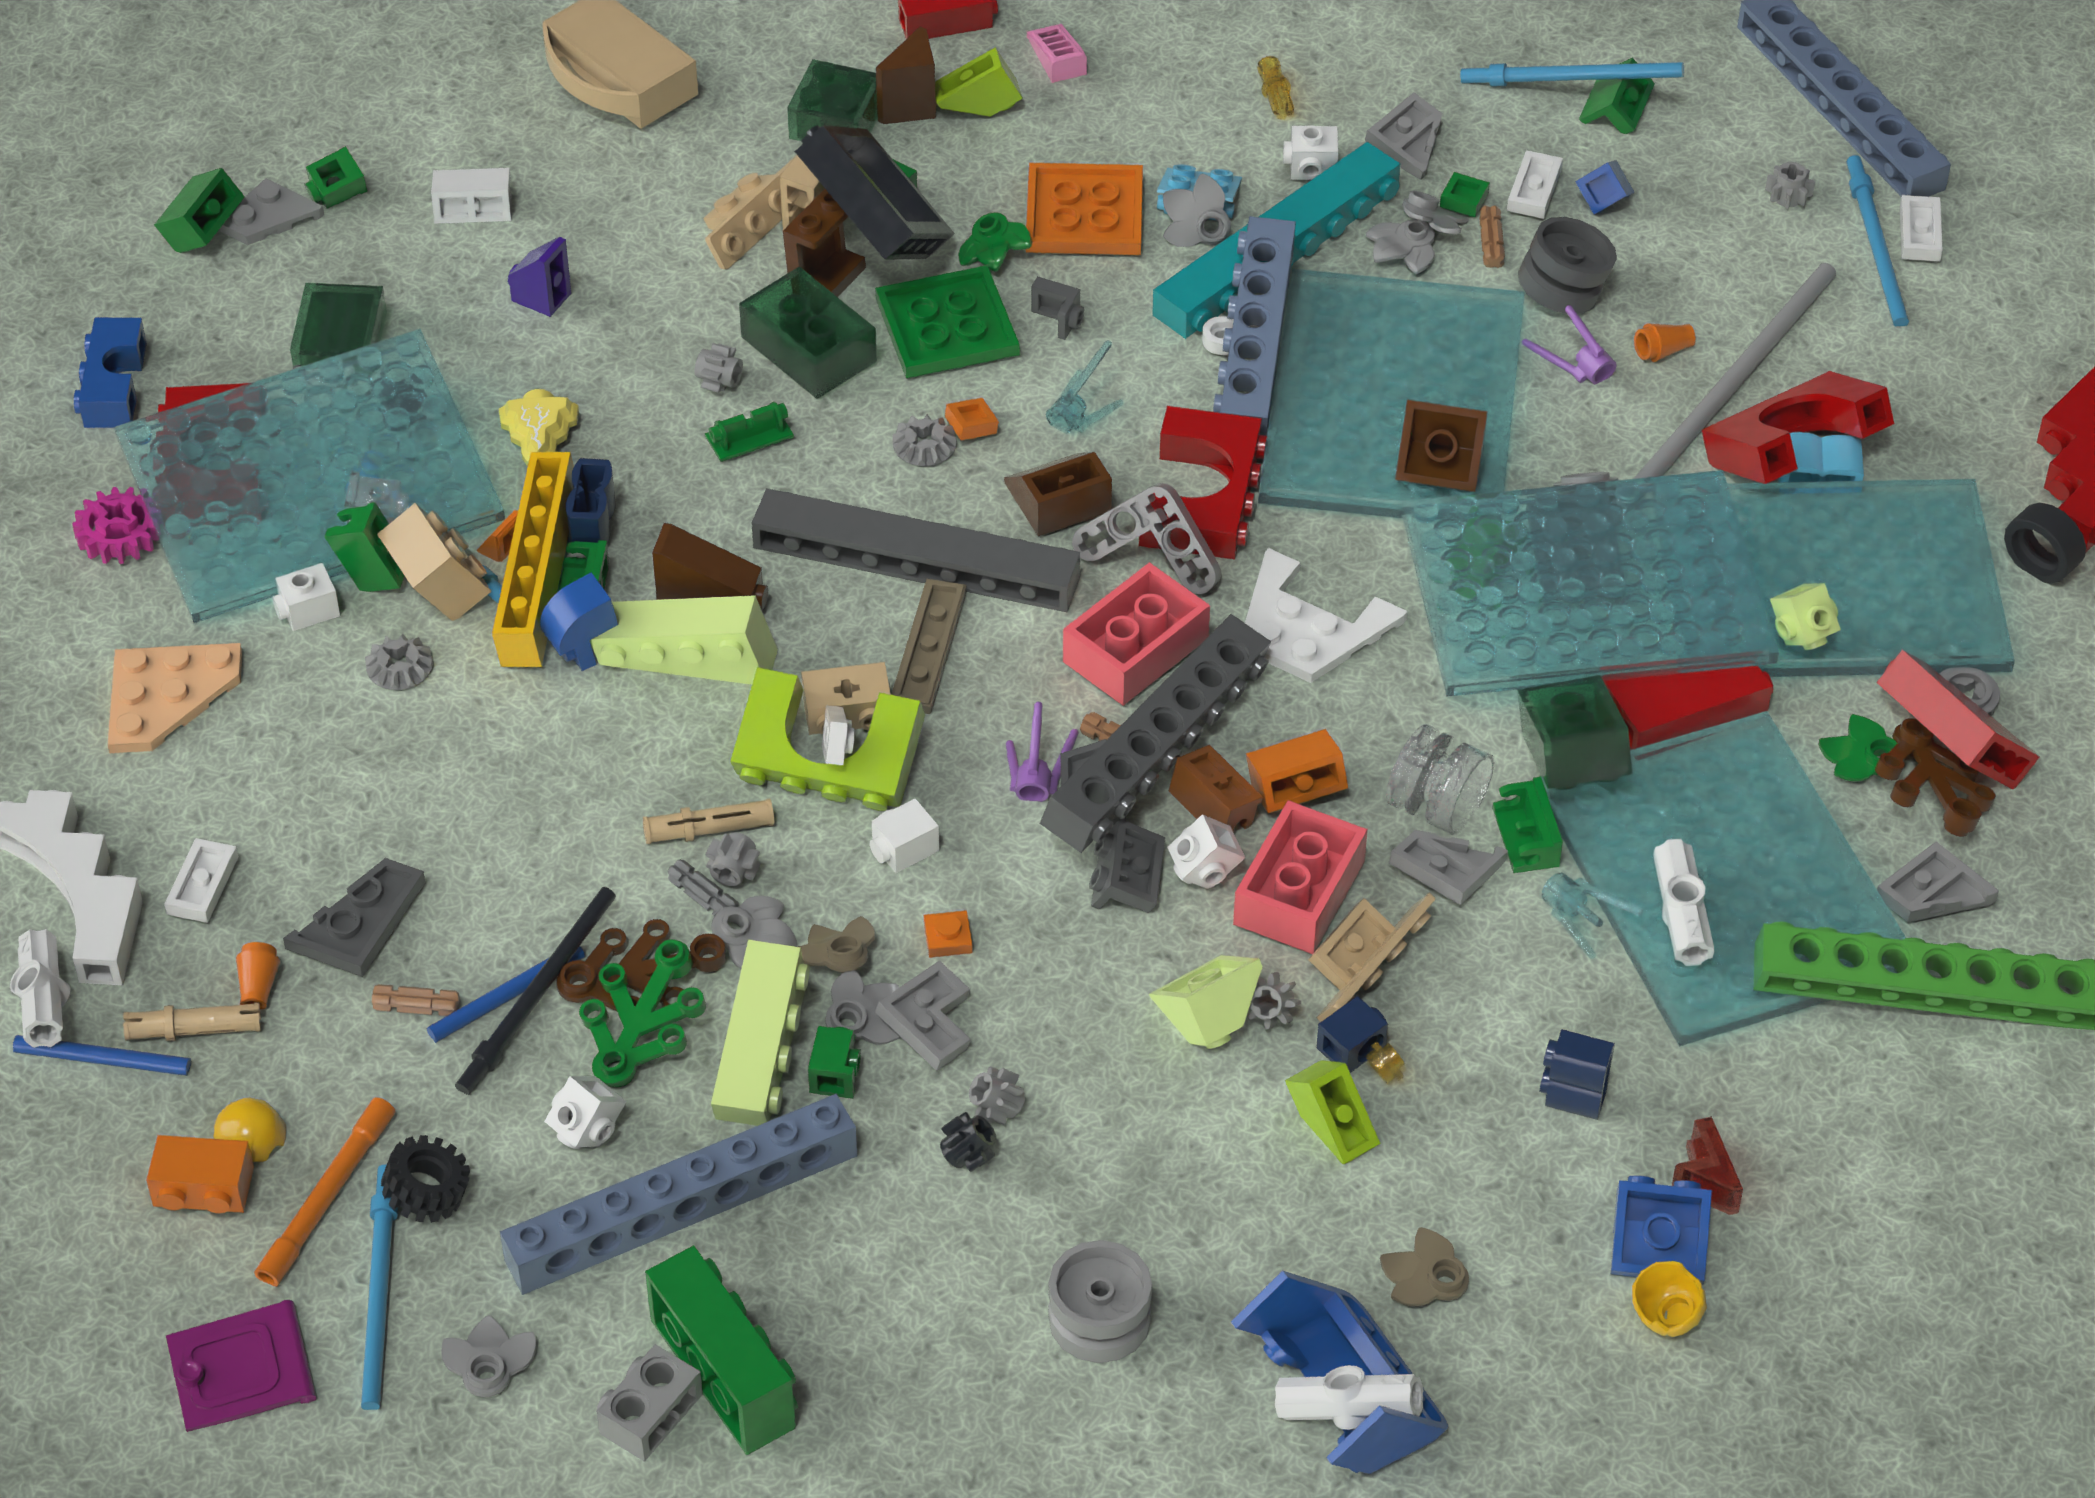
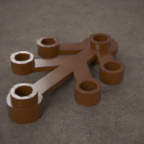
M1915 718L1905 719L1902 724L1896 726L1892 734V738L1897 742L1895 747L1889 753L1880 755L1875 767L1876 773L1884 779L1897 780L1904 768V761L1908 757L1914 756L1918 765L1904 780L1896 781L1890 798L1902 807H1912L1918 798L1920 788L1928 781L1945 809L1943 814L1945 829L1955 836H1967L1968 833L1976 829L1982 812L1990 810L1996 797L1995 792L1985 785L1975 783L1979 771L1969 767L1955 753L1936 744L1933 738L1934 734ZM1936 760H1938V761H1940V762H1942V763H1944V764H1946V765L1952 767V770L1949 769V768H1947L1946 766H1944V765H1942V764L1936 762ZM1952 787L1967 794V798H1957Z
M661 919L648 921L643 927V934L619 962L628 978L627 987L641 994L657 967L655 958L648 960L646 958L655 947H659L662 942L670 939L669 925ZM618 928L605 930L600 936V943L585 961H571L561 969L556 980L557 990L561 997L576 1003L598 999L606 1007L617 1011L610 993L606 992L599 980V972L611 956L620 955L626 950L627 939L624 931ZM653 930H661L664 932L659 936H652L649 934ZM709 933L697 936L690 945V954L693 960L691 969L697 968L703 972H713L720 969L726 961L725 943L722 938ZM614 938L619 939L621 941L616 945H609L606 943L608 940ZM677 954L669 955L666 958L675 957ZM707 954L714 955V957L703 958ZM613 975L607 981H616L620 975ZM577 981H583V982H585V983L580 984V985H574V984H573V983H575V982H577ZM667 986L660 1000L662 1007L670 1005L667 1001L670 998L678 997L679 993L684 989L676 986ZM631 995L632 1002L636 1006L640 998Z

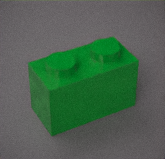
M223 168L192 176L154 226L176 252L182 253L207 246L245 196Z

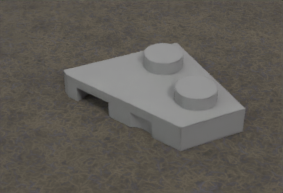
M1934 842L1879 884L1875 897L1905 921L1912 922L1992 905L1997 900L1999 890L1938 842Z

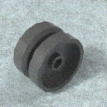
M1569 217L1549 218L1541 222L1533 237L1530 249L1518 270L1519 283L1528 296L1550 310L1567 314L1565 308L1570 305L1577 314L1585 313L1594 308L1601 294L1604 283L1617 260L1616 249L1605 234L1586 222Z

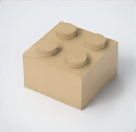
M414 503L377 535L413 589L450 620L454 621L491 592V589L482 578L487 572L472 554L470 556L466 554L464 550L469 545L456 529L452 528L450 531H447L449 529L448 526L434 510L426 513L420 506Z

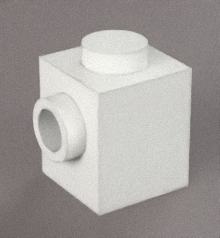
M323 563L275 578L278 595L272 596L276 613L280 620L287 618L293 631L340 616L336 590Z
M913 799L895 809L883 812L872 820L871 851L879 863L887 862L893 871L898 873L939 851V826L916 799Z

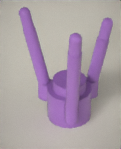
M1570 305L1566 306L1565 311L1587 343L1576 355L1577 367L1528 339L1522 340L1524 346L1572 374L1579 383L1589 379L1592 384L1596 385L1610 378L1617 367L1616 362L1596 342L1586 325Z
M1039 701L1034 704L1029 759H1026L1019 767L1012 740L1006 742V750L1011 775L1010 791H1014L1021 800L1043 802L1048 798L1049 794H1054L1057 791L1058 780L1061 776V762L1059 755L1051 773L1047 763L1039 759L1043 707ZM1077 729L1070 731L1061 753L1073 749L1079 733Z

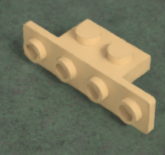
M793 159L776 174L758 175L757 173H751L738 181V187L731 194L718 199L714 203L715 208L703 218L708 228L713 230L705 238V241L721 269H729L782 220L780 176Z
M1430 892L1415 903L1395 926L1363 898L1308 960L1340 990L1316 1017L1320 1022L1354 999V994L1360 987L1367 990L1382 975L1383 971L1378 967L1382 961L1386 959L1388 962H1391L1405 948L1407 943L1402 938L1408 931L1412 934L1416 933L1429 920L1431 915L1426 910L1436 899Z

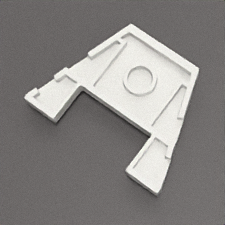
M1268 548L1264 554L1245 624L1271 641L1265 658L1269 660V664L1312 683L1351 658V654L1366 644L1371 645L1381 639V635L1391 628H1398L1407 620V611L1378 597H1374L1355 623L1344 620L1283 592L1300 571V562Z

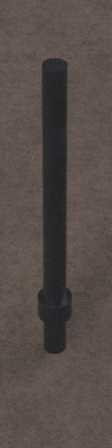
M602 887L488 1041L482 1040L471 1054L473 1061L455 1083L458 1091L470 1095L488 1070L493 1071L504 1056L502 1050L560 974L561 969L568 963L615 900L616 895L611 889Z

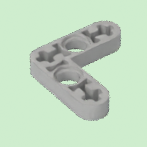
M1158 483L1083 525L1075 532L1072 538L1073 549L1080 552V558L1085 561H1095L1151 530L1182 585L1194 594L1206 593L1216 586L1221 578V569L1178 492L1168 484ZM1155 495L1158 498L1166 497L1168 503L1164 506V511L1161 508L1154 510L1151 503L1154 502ZM1119 512H1128L1135 518L1136 527L1132 533H1125L1118 528L1116 517ZM1177 514L1179 519L1174 520L1163 528L1161 522ZM1174 528H1182L1189 534L1190 544L1187 549H1178L1171 543L1170 534ZM1107 529L1110 536L1096 545L1097 549L1094 546L1088 548L1085 545L1084 541L1089 538L1088 534L1095 536ZM1197 549L1200 555L1194 557L1193 561L1190 559L1184 564L1181 558L1187 557ZM1196 566L1199 569L1206 567L1209 575L1205 577V582L1202 579L1195 581L1192 574L1195 573Z

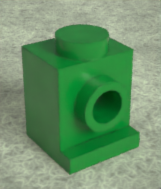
M346 146L306 166L309 181L304 183L305 188L312 201L316 203L322 201L326 209L358 194L368 192L364 175Z
M818 1026L808 1065L809 1093L828 1096L837 1094L838 1097L854 1098V1076H857L859 1073L861 1049L854 1048L856 1035L853 1030L846 1027Z

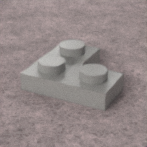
M940 960L880 1000L876 1007L875 1013L936 1071L966 1051L971 1041L945 1015L967 999L970 988Z

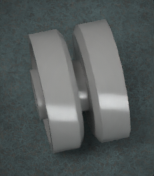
M1104 1240L1080 1243L1065 1251L1053 1265L1048 1282L1050 1300L1048 1319L1054 1339L1064 1351L1074 1357L1095 1363L1117 1361L1135 1352L1147 1338L1151 1322L1152 1282L1147 1265L1136 1252L1126 1246Z

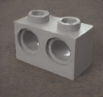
M654 1344L644 1357L639 1356L632 1362L625 1379L615 1390H608L600 1399L596 1410L599 1433L645 1462L703 1395L700 1371ZM658 1383H668L665 1386H653ZM629 1416L639 1417L634 1420H625V1418Z

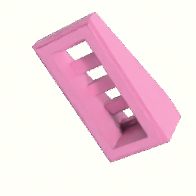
M1062 24L1027 32V38L1052 83L1087 75V56Z

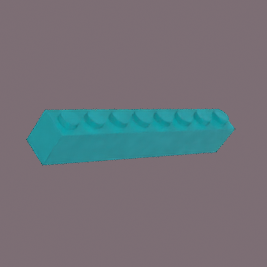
M1366 142L1259 217L1296 221L1292 267L1293 263L1303 256L1314 254L1320 244L1330 237L1341 235L1346 226L1354 220L1365 218L1372 208L1384 199L1386 201L1391 200L1397 194L1400 187L1401 164L1369 142ZM1248 224L1153 289L1152 315L1186 339L1196 331L1202 332L1204 324L1209 319L1218 317L1223 312L1228 313L1230 295L1237 296L1239 288L1232 286L1235 263L1242 264L1243 255L1237 254L1239 232H1247Z

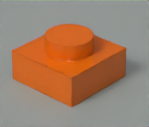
M983 398L946 404L945 418L953 426V430L960 440L997 434L999 421Z
M967 910L923 915L929 958L972 953V940Z

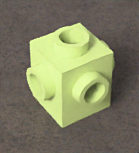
M1825 583L1802 584L1770 598L1776 616V630L1784 640L1785 645H1803L1804 650L1814 649L1828 642L1826 636L1841 630L1837 620L1838 610L1836 604L1829 597Z

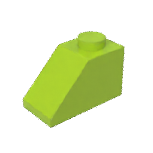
M996 47L935 81V99L941 109L991 117L1000 111L1010 109L1016 102L1023 99L1016 77Z
M1320 1060L1285 1080L1300 1117L1342 1164L1350 1162L1381 1144L1346 1063Z

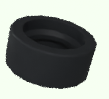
M2040 502L2031 504L2005 528L2004 541L2006 549L2014 563L2044 583L2061 582L2085 558L2086 544L2082 532L2064 511L2053 505ZM2033 530L2043 535L2051 543L2057 556L2048 552L2038 542Z

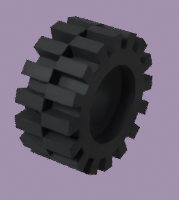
M420 1135L417 1143L413 1136L406 1138L404 1145L399 1142L390 1154L381 1179V1186H384L382 1191L384 1199L391 1197L389 1206L393 1210L401 1206L403 1209L400 1215L408 1218L410 1212L416 1214L415 1221L424 1222L426 1215H429L431 1223L439 1222L441 1215L447 1219L452 1215L453 1210L456 1212L470 1179L468 1177L470 1167L469 1165H464L466 1158L463 1153L454 1156L457 1149L454 1145L450 1143L447 1148L441 1146L443 1139L437 1137L434 1143H428L427 1135ZM411 1173L427 1174L435 1178L440 1184L429 1185L422 1183L414 1178Z

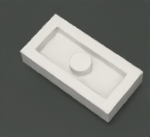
M1526 150L1508 198L1507 211L1544 219L1562 170L1563 158Z
M1902 195L1900 202L1902 259L1940 262L1943 251L1940 197Z
M826 705L821 746L826 764L843 765L844 754H852L854 728H852V720L846 719L843 707Z
M195 838L164 903L166 914L208 923L237 862V847Z

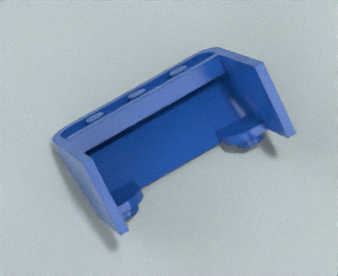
M1283 1270L1231 1321L1236 1329L1260 1335L1266 1343L1263 1349L1274 1363L1281 1367L1287 1364L1288 1366L1300 1369L1305 1377H1325L1333 1369L1348 1365L1362 1368L1365 1375L1413 1374L1365 1307L1353 1295L1343 1289ZM1423 1388V1409L1420 1416L1379 1405L1356 1429H1342L1344 1433L1337 1440L1338 1446L1326 1458L1332 1465L1350 1469L1355 1473L1371 1474L1433 1443L1448 1429V1423Z

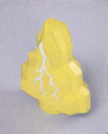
M544 389L530 390L523 398L508 400L504 406L499 408L501 429L509 431L511 442L521 447L522 459L527 466L531 452H557V445L567 440L569 428L577 425L579 406L576 403L571 402L567 397H554L553 394Z

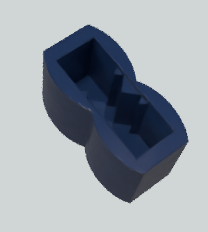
M580 458L572 470L573 490L566 501L570 542L593 543L604 540L607 541L608 545L610 540L609 520L613 516L616 507L612 465L606 459Z
M1561 1029L1558 1041L1549 1040L1544 1056L1543 1065L1546 1067L1543 1072L1539 1092L1547 1094L1545 1106L1598 1120L1608 1089L1615 1043Z

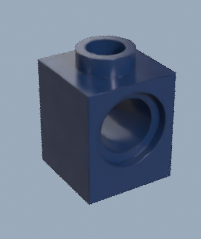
M1357 996L1318 1023L1316 1048L1330 1061L1346 1063L1351 1073L1386 1048L1388 1023L1377 1008L1368 1006Z

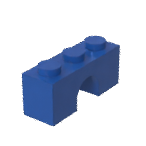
M94 317L92 332L85 335L84 346L87 359L86 361H81L79 366L81 390H75L74 392L75 413L81 414L84 428H132L137 401L132 374L119 373L142 371L147 346L142 318Z

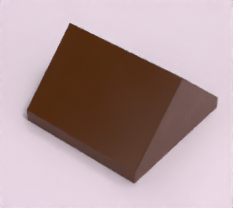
M921 26L876 67L877 118L879 123L893 124L936 118L935 63L927 30Z
M1407 400L1395 480L1476 492L1484 452L1488 411Z

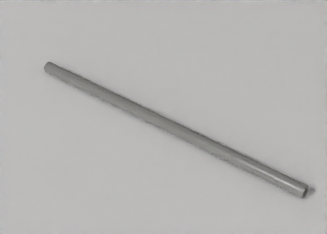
M1821 263L1613 501L1610 505L1614 531L1835 278L1836 270L1832 265L1828 263Z

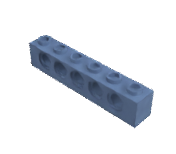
M1249 216L1247 232H1239L1237 254L1243 255L1242 264L1235 263L1232 286L1239 288L1238 295H1230L1227 319H1234L1233 328H1225L1223 352H1229L1228 362L1220 361L1218 384L1224 385L1223 395L1215 394L1213 412L1262 418L1261 435L1267 436L1295 243L1296 221ZM1245 358H1252L1255 360H1245ZM1240 391H1248V392H1250V393L1243 394V393H1239V392H1240Z

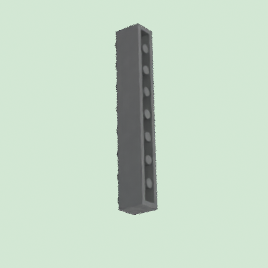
M766 488L751 522L754 549L925 583L926 579L965 584L969 593L1066 613L1080 579V552L768 488Z

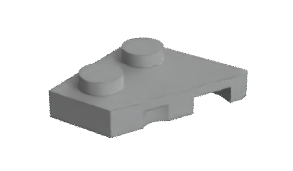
M1414 92L1368 129L1365 141L1399 162L1403 170L1421 180L1427 169L1443 113Z
M265 178L244 197L218 231L246 245H250L264 240L271 234H280L293 229V223L306 218L320 219L324 216V210L322 205Z
M1414 830L1391 851L1389 864L1461 905L1506 861L1508 850L1495 846L1493 854L1468 849L1469 840L1454 837L1443 838L1435 833Z

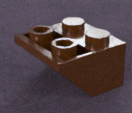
M1095 452L1076 453L1004 477L1005 485L1038 537L1095 518L1112 509V477Z

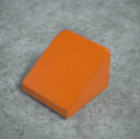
M514 510L477 549L478 553L497 562H502L509 555L518 510Z

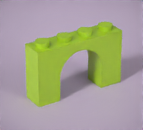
M757 667L730 760L736 774H740L739 778L754 785H763L765 780L781 783L780 787L782 789L797 794L805 793L806 789L821 792L822 797L835 802H845L847 797L863 800L862 804L865 807L877 811H886L888 806L897 808L901 805L925 718L921 701L879 692L870 728L862 746L853 755L844 759L843 765L816 763L805 759L792 747V730L804 691L798 675Z

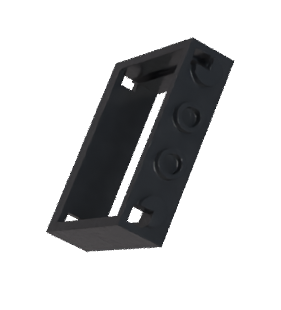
M816 125L806 132L807 135L801 140L803 144L794 151L885 260L927 259L955 234L868 129L826 125L819 127Z

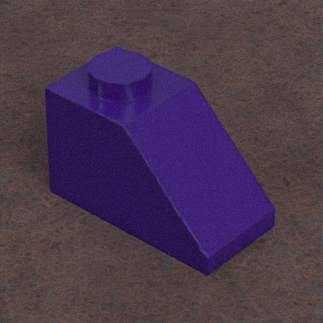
M557 237L530 251L519 264H515L508 275L511 301L551 317L572 294L566 239Z

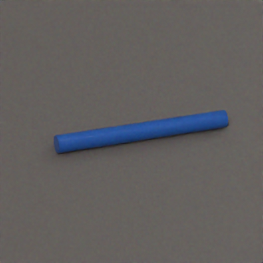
M581 946L568 963L585 957ZM549 958L426 1028L427 1033L436 1043L522 994Z
M16 1035L13 1042V1052L185 1076L188 1075L191 1067V1058L67 1041H59L52 1047L38 1046L34 1048L24 1041L22 1035Z

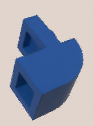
M592 572L557 592L545 606L540 619L541 630L558 654L562 655L566 662L574 660L581 671L597 665L589 640L618 625L611 598Z

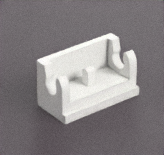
M510 168L433 170L431 196L434 224L511 221L512 193H510Z

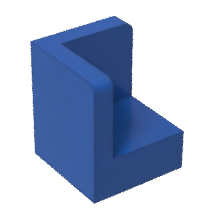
M1617 160L1607 162L1575 181L1593 214L1599 213L1634 193Z

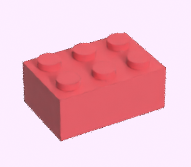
M1149 562L1063 629V662L1124 706L1200 646L1209 636L1210 605Z
M1288 800L1235 891L1233 925L1313 954L1365 862L1368 829Z

